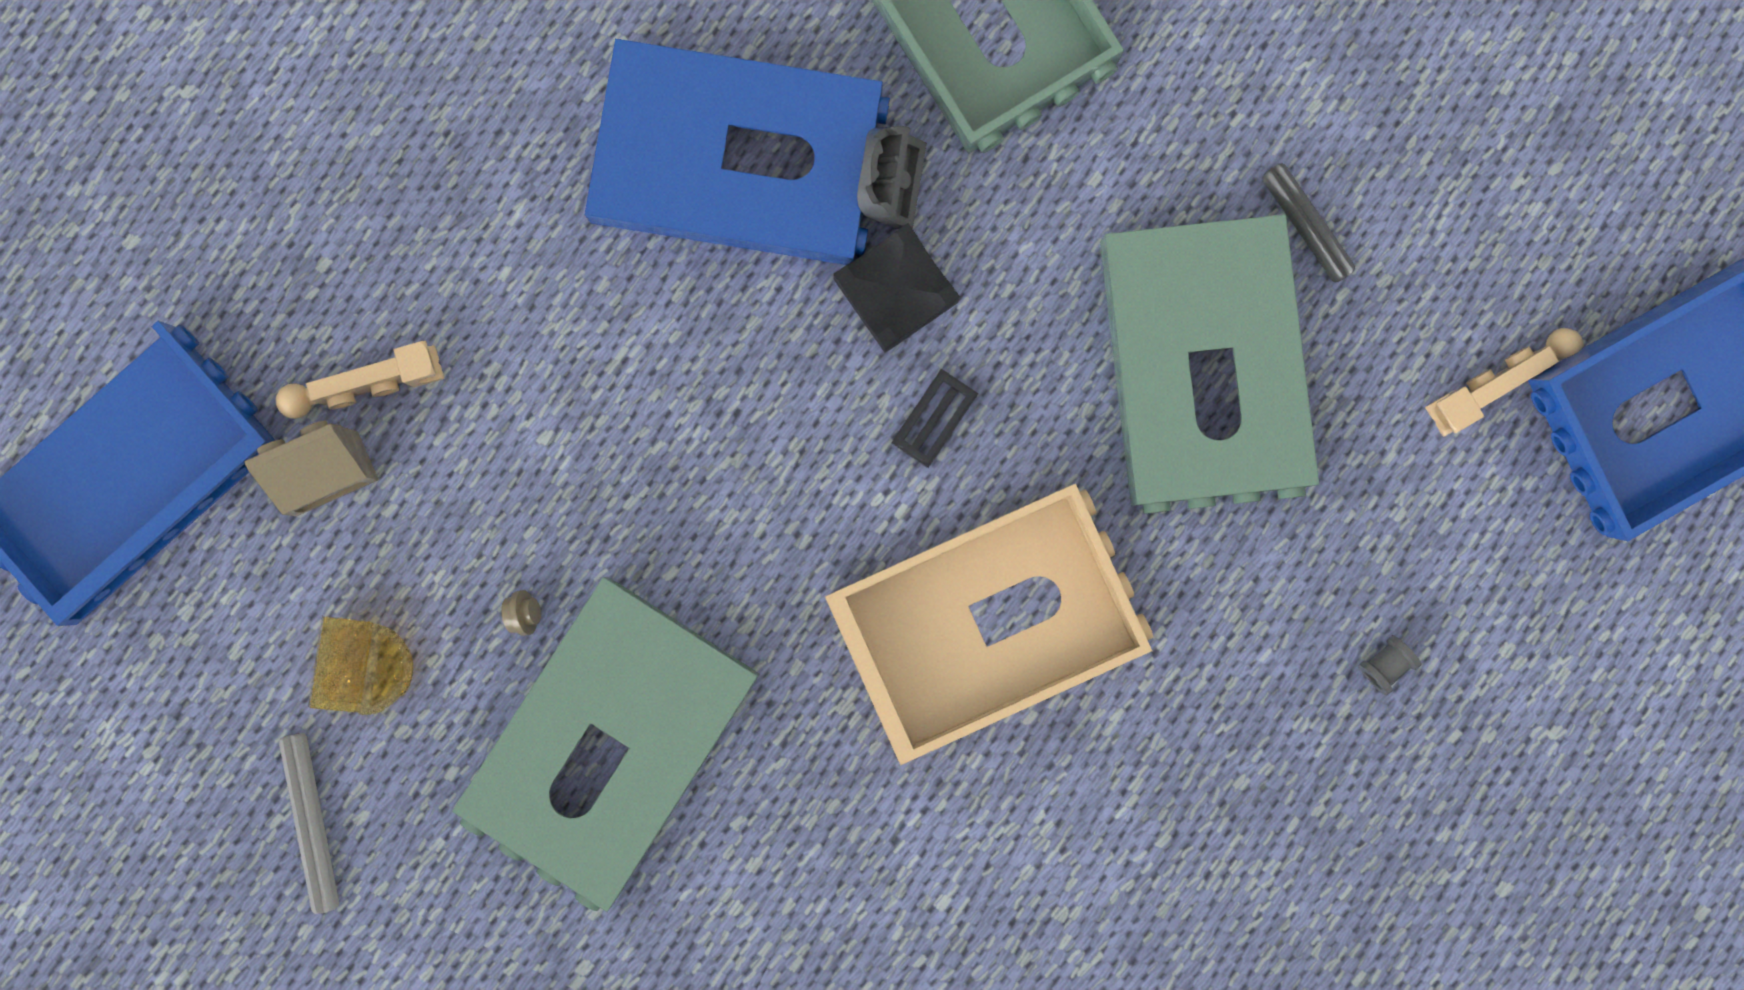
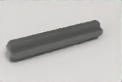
M1281 163L1268 170L1262 177L1263 182L1331 280L1336 283L1352 274L1355 270L1354 263L1286 165Z

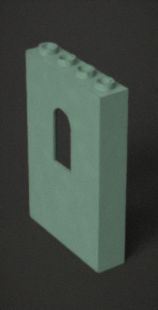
M872 0L968 154L978 148L981 153H986L995 148L1004 140L1002 133L1015 125L1018 126L1019 130L1031 126L1042 117L1040 110L1055 102L1057 107L1067 104L1079 95L1080 90L1078 87L1093 79L1094 83L1098 84L1106 80L1118 70L1116 64L1119 62L1124 51L1093 0H1001L1023 34L1026 43L1023 57L1019 62L1009 67L995 66L985 58L950 1L952 0Z
M1286 214L1105 234L1100 241L1131 507L1143 505V513L1149 514L1171 511L1170 502L1188 500V509L1216 506L1215 497L1232 496L1233 504L1261 501L1260 492L1277 491L1278 499L1306 496L1305 488L1319 485ZM1233 348L1241 422L1237 432L1230 438L1213 440L1205 436L1197 425L1188 353Z
M603 577L452 812L462 818L460 824L466 830L478 836H484L486 833L500 843L498 846L499 850L516 861H522L524 858L538 867L537 874L548 883L555 886H560L563 883L577 892L575 895L576 900L593 911H598L601 908L608 912L758 679L760 673L610 577ZM592 724L628 747L629 750L592 808L580 817H566L557 812L551 803V786Z

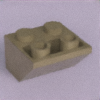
M319 421L305 426L300 430V437L287 443L280 439L264 444L257 449L259 455L244 461L248 471L281 514L297 517L379 480L358 431L342 427L341 425L328 424L327 421Z

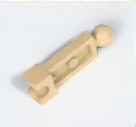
M1569 328L1557 329L1549 335L1544 348L1535 352L1531 350L1530 346L1521 349L1504 360L1508 366L1506 369L1496 375L1489 369L1466 382L1470 390L1465 386L1451 391L1425 408L1435 421L1443 437L1452 432L1457 433L1483 418L1484 414L1481 408L1555 365L1560 360L1582 350L1584 346L1582 336L1577 331Z
M420 341L393 349L395 358L306 383L307 388L297 383L287 384L277 393L276 406L285 417L296 419L308 414L314 404L328 405L330 410L341 409L355 404L354 396L371 392L372 397L393 394L399 391L398 384L402 382L415 388L442 380L444 375L439 364L436 347L434 345L427 346L426 341Z

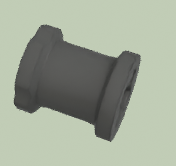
M1394 635L1387 639L1388 645L1371 661H1363L1358 665L1359 670L1371 684L1386 696L1393 691L1391 686L1408 670H1417L1422 665L1416 654L1401 639Z

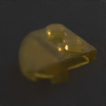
M322 616L308 704L309 708L357 712L359 715H371L384 711L385 708L393 704L400 696H403L410 686L413 676V658L410 650L395 631L382 624L366 620Z

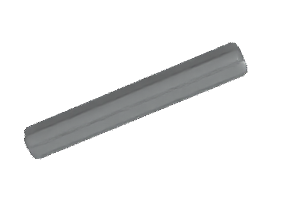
M297 733L280 738L279 746L311 910L314 914H322L338 908L339 899L307 736L304 733Z

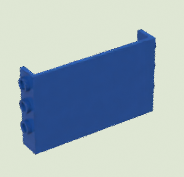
M159 320L155 322L151 327L160 338L0 478V568L9 571L20 583L17 586L20 593L31 603L39 605L57 626L79 624L245 477L249 471L244 461L259 455L257 449L262 445L275 441L272 435L254 416L258 411L255 404L242 392L237 391L235 394L224 382L229 378L225 370L213 359L207 358L204 360L194 349L199 345L198 340L180 324L175 327Z

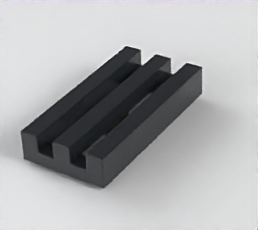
M941 369L891 444L920 462L926 468H929L979 393ZM945 382L951 386L913 444L910 445L904 441L942 383ZM960 392L966 397L927 455H925L919 449L957 393Z

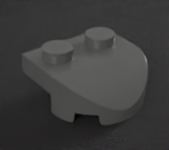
M906 126L882 127L869 130L865 142L857 192L858 206L866 217L895 229H900L907 223L913 229L927 145L926 142L909 135L910 128Z

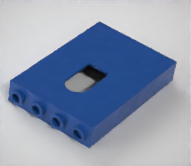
M615 38L584 215L591 224L847 265L855 261L856 254L864 255L866 249L868 229L860 228L863 213L858 206L857 192L867 133L869 130L877 128V123L886 125L890 98L882 96L883 81ZM729 126L796 136L804 139L811 145L814 151L815 159L812 169L804 177L795 180L722 169Z
M1744 258L1585 346L1578 353L1560 360L1555 365L1528 380L1533 390L1531 393L1532 402L1538 412L1546 417L1553 431L1551 433L1552 443L1557 451L1566 457L1572 470L1570 473L1571 481L1576 490L1585 496L1592 510L1589 514L1590 520L1596 530L1602 535L1628 542L1744 476ZM1681 370L1699 409L1640 442L1630 444L1619 439L1613 429V416L1616 409L1623 402Z

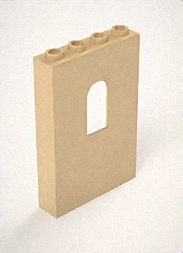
M1075 483L825 596L900 765L1152 651L1148 640L1154 638L1152 630L1145 616L1142 613L1136 615L1129 599L1134 597L1133 589L1124 572L1116 573L1110 557L1115 555V550L1105 531L1098 533L1091 516L1096 514V509L1086 489L1079 492ZM1036 576L1046 577L1057 585L1061 594V604L1053 617L993 645L986 646L968 607L969 605Z

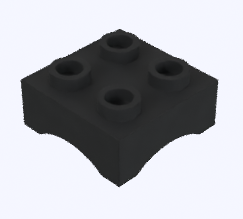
M909 223L895 231L875 248L833 274L834 281L884 353L952 308L960 299L954 287L934 263Z

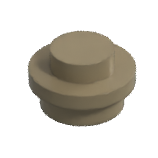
M526 590L515 591L511 597L503 600L501 613L506 629L510 633H518L521 636L533 634L541 620V609L538 601Z

